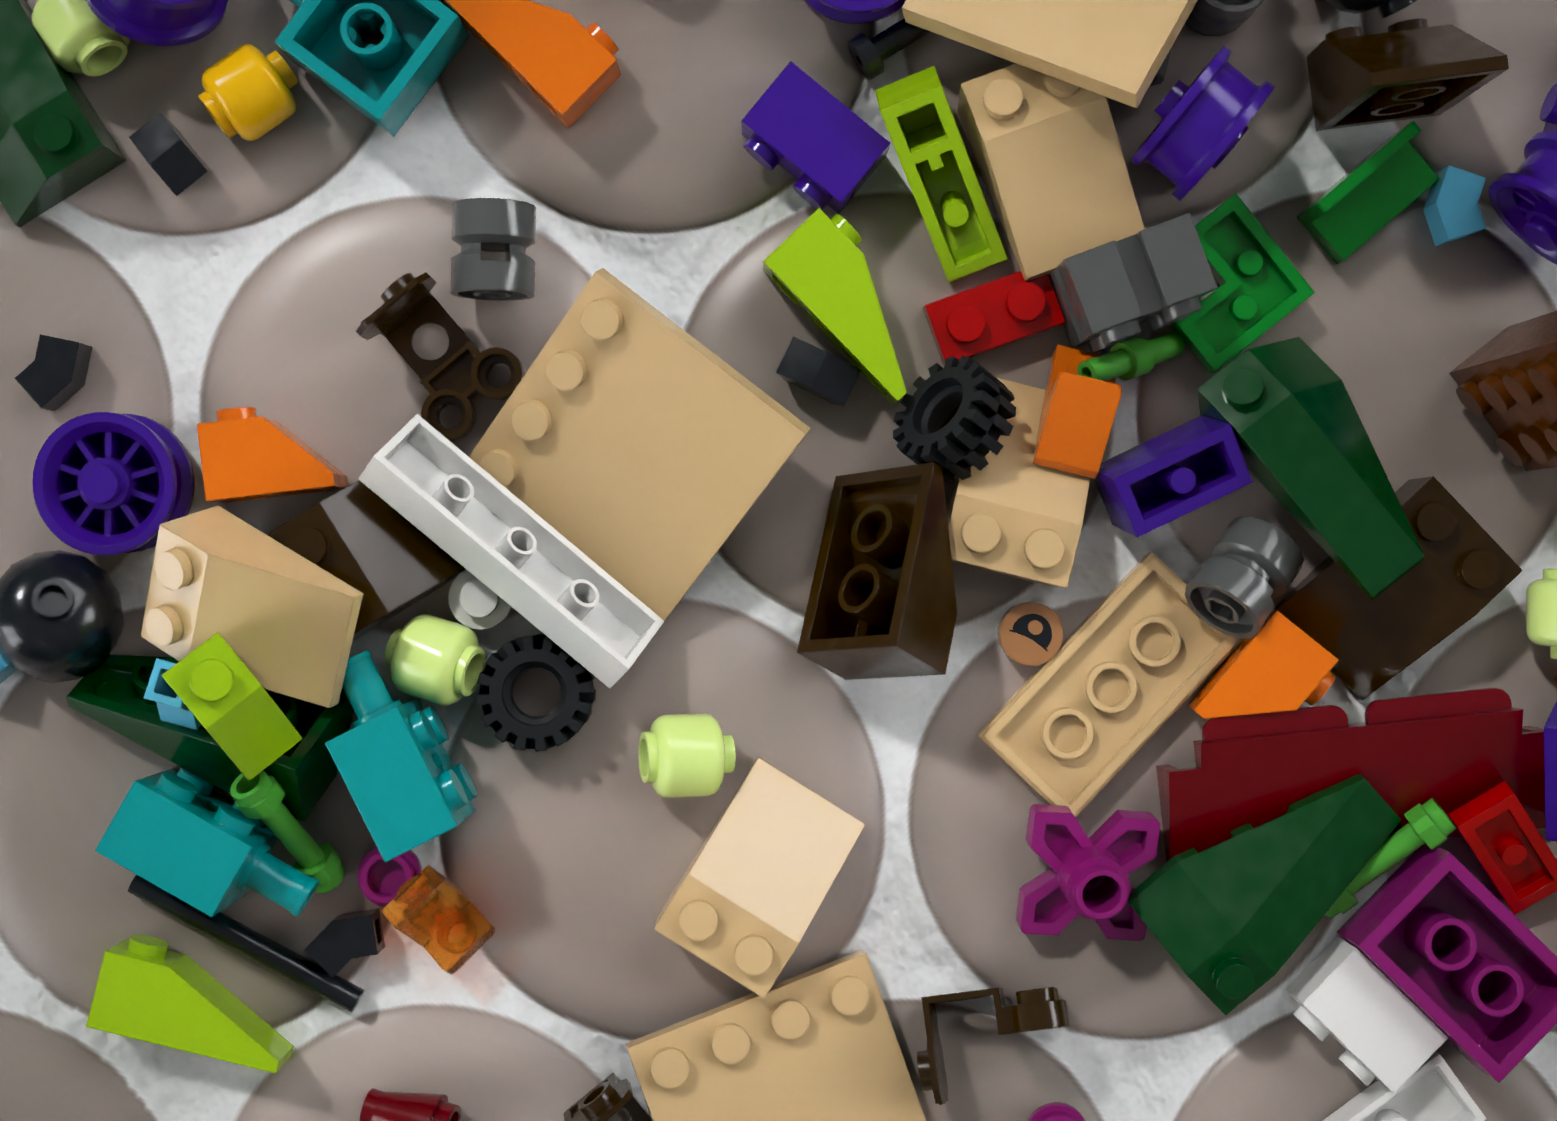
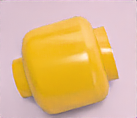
M243 44L203 72L202 86L205 91L198 95V98L229 139L238 134L246 141H255L295 112L296 100L290 89L298 84L299 81L289 65L276 50L265 56L254 45Z

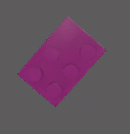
M1425 843L1414 851L1337 931L1346 942L1356 947L1448 1037L1447 1041L1472 1065L1498 1083L1557 1024V956L1449 851L1439 847L1431 850Z

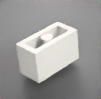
M1339 936L1285 989L1301 1005L1293 1015L1321 1042L1331 1034L1346 1049L1338 1059L1366 1086L1376 1078L1395 1094L1448 1039L1356 947Z

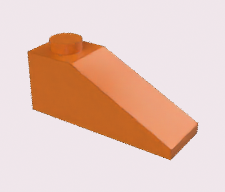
M438 0L456 13L464 27L568 129L621 76L617 59L614 57L619 49L613 40L594 22H591L584 28L571 14L529 0Z

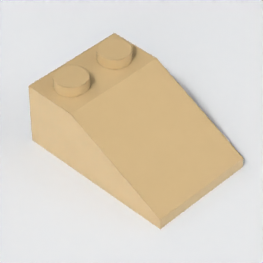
M1016 63L960 84L957 114L1025 282L1050 274L1058 269L1057 266L1065 258L1114 240L1115 242L1145 229L1105 96Z
M997 378L1012 392L1015 399L1010 403L1016 407V416L1006 419L1013 425L1010 436L1000 435L997 441L1003 445V448L998 455L994 454L991 450L985 456L989 463L980 471L976 467L971 466V477L964 480L955 476L946 507L952 562L1056 588H1067L1083 526L1090 478L1032 464L1045 390Z
M217 505L160 524L141 637L180 661L219 632L264 689L331 708L339 703L363 593Z
M758 756L660 911L654 930L757 995L765 998L800 943L863 830L865 823Z

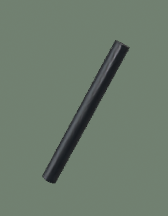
M138 875L134 877L128 888V892L351 1013L356 1008L365 991L338 975L332 978L318 964L221 912L210 917Z

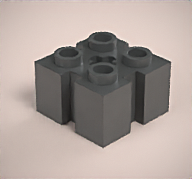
M1190 213L1141 230L1137 234L1115 242L1114 240L1065 258L1057 266L1058 269L1052 271L1049 275L1065 319L1063 325L1071 347L1075 348L1090 343L1093 353L1110 348L1116 343L1128 340L1129 337L1140 333V322L1143 323L1149 320L1152 331L1189 317L1188 315L1203 309L1200 297L1218 288Z

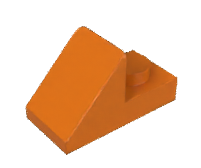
M1057 344L1051 357L1032 464L1093 479L1096 478L1122 394V386L1115 384L1116 378L1102 381L1077 374L1080 362L1100 356L1099 354Z

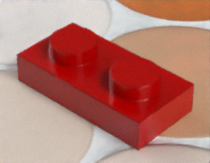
M1019 271L926 304L923 307L943 366L945 365L946 358L954 356L959 361L962 356L971 358L1065 323L1048 274L1025 282L1022 272Z
M1505 781L1448 814L1514 915L1557 891V860L1515 793Z

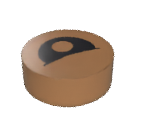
M1024 602L1011 607L1002 616L998 626V641L1002 651L1011 660L1027 666H1037L1048 662L1058 653L1063 642V627L1057 614L1049 607L1040 603Z

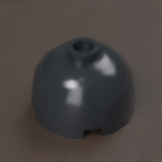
M57 550L34 553L12 564L0 578V655L6 664L15 670L17 668L26 675L36 677L37 680L57 683L78 680L100 668L110 657V652L117 645L118 639L121 636L124 620L120 593L108 574L101 567L85 556Z

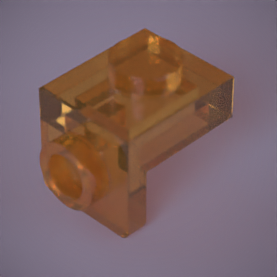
M427 865L417 876L407 880L398 890L396 897L381 911L397 930L424 947L442 970L448 974H454L495 933V927L463 890L430 865Z

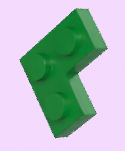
M1236 193L1195 225L1214 279L1220 286L1200 301L1203 307L1202 310L1171 324L1209 374L1220 369L1315 293Z

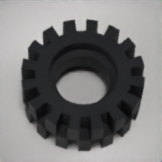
M953 356L945 359L944 368L938 363L928 368L930 377L927 380L921 376L915 380L913 385L917 390L913 396L906 393L900 403L906 407V410L896 412L894 423L899 428L893 430V439L898 442L896 447L900 452L916 464L935 462L942 467L943 481L954 482L955 476L961 480L971 477V466L976 467L980 471L989 463L985 456L991 450L994 454L998 455L1003 448V445L997 441L1000 435L1010 436L1013 425L1006 419L1016 416V407L1010 403L1015 398L1002 382L970 357L962 356L959 361Z
M537 634L511 640L502 645L496 653L491 654L485 662L487 665L484 671L479 674L477 684H480V693L476 695L477 706L482 707L484 716L481 719L485 726L488 727L490 725L496 732L494 736L502 743L508 741L514 744L513 748L522 751L526 749H535V752L546 751L551 747H558L567 742L588 721L592 713L593 702L596 698V689L593 686V679L595 677L546 635ZM528 668H544L554 674L560 683V702L557 708L547 716H529L523 713L514 702V682L518 675Z

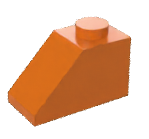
M255 407L216 411V422L197 424L206 501L230 503L340 490L348 487L345 474L279 422L263 416L257 417Z
M1274 610L1258 635L1251 639L1244 638L1190 701L1188 706L1204 719L1297 710L1304 701L1311 706L1333 684L1336 676L1330 670L1339 659L1279 611Z

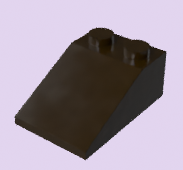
M1422 18L1392 24L1388 27V32L1365 35L1364 27H1347L1331 31L1325 35V40L1306 57L1316 131L1439 116L1509 69L1507 55L1452 24L1428 27L1427 19Z
M935 462L836 476L797 653L845 680L945 675L956 623L957 605L942 467Z
M1434 476L1410 479L1395 492L1425 556L1423 562L1372 601L1344 570L1328 556L1281 600L1274 609L1339 659L1331 671L1362 701L1476 616L1523 571Z
M360 480L318 502L267 534L269 537L363 593L352 642L455 579L461 572L466 570Z

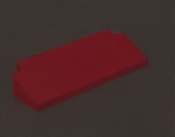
M1499 688L1379 699L1367 706L1364 714L1365 722L1349 724L1345 711L1334 705L1304 707L1292 711L1211 718L1203 725L1202 740L1193 741L1195 768L1178 769L1169 764L1156 765L1166 862L1173 856L1193 847L1199 853L1231 839L1230 831L1247 823H1250L1255 828L1286 814L1290 804L1359 773L1401 819L1389 836L1409 823L1404 814L1419 803L1422 805L1433 798L1450 818L1449 813L1503 781L1515 793L1536 828H1546L1544 729L1522 726L1523 709L1512 707L1510 696ZM1458 829L1447 836V838L1463 837Z

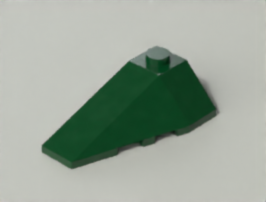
M0 0V202L14 224L22 227L127 160L72 73L60 67L51 56L33 27L31 18L33 11L26 0Z
M1300 337L1247 349L1197 389L1200 416L1204 415L1231 424L1248 470L1372 601L1424 561L1425 556L1342 379Z
M110 655L100 668L84 676L66 696L69 707L230 793L234 780L242 773L202 724L198 730L161 721L156 702L144 699L156 658L178 663L179 661L173 657ZM343 688L339 703L331 708L266 690L303 738L264 769L267 775L273 776L285 790L282 803L296 819L302 821L307 819L337 775L338 768L325 742L350 729L354 709Z
M1359 773L1290 804L1286 814L1255 828L1250 823L1231 830V839L1199 853L1193 847L1173 856L1130 892L1127 902L1184 973L1226 1016L1278 973L1399 824L1401 819Z

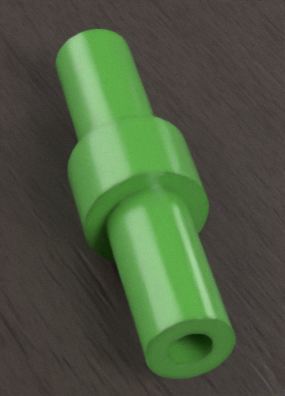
M1170 332L1149 340L1141 337L1128 339L1113 345L1109 353L1080 362L1077 374L1102 381L1116 377L1121 380H1130L1149 373L1153 369L1154 364L1182 355L1185 343L1182 336L1177 332Z

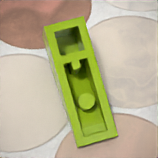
M935 66L876 89L880 113L948 282L1007 260L1006 252Z
M818 208L763 261V271L845 357L861 370V373L895 406L904 397L907 390L865 256L857 247L863 240L853 226L841 215L836 213L830 219Z
M131 935L129 940L125 939L105 951L86 1027L275 1074L291 1058L294 1046L187 954L168 950L169 942L149 935Z

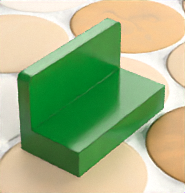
M1414 121L1390 136L1297 216V219L1336 264L1348 258L1440 179L1409 143L1411 139L1422 131Z

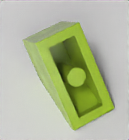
M219 632L161 675L248 781L303 739Z

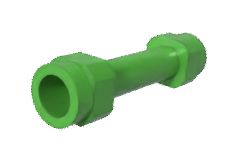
M263 770L248 781L241 773L234 780L230 788V794L235 799V805L247 819H261L296 859L293 866L295 869L311 878L315 877L320 880L315 891L316 893H327L336 888L342 882L346 873L339 854L329 843H316L282 803L285 790L273 776H268Z
M1433 798L1422 805L1420 803L1404 814L1409 823L1382 843L1326 912L1330 919L1339 913L1345 914L1359 903L1355 896L1357 892L1425 843L1431 850H1434L1448 840L1447 836L1457 828Z

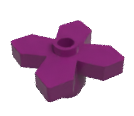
M1031 805L1029 808L1026 841L1030 848L1051 868L1019 889L1016 922L1021 931L1025 934L1058 936L1080 915L1084 918L1095 920L1107 939L1142 941L1145 938L1147 926L1127 902L1130 892L1135 889L1130 885L1128 875L1156 857L1160 823L1151 812L1116 810L1088 838L1068 806Z

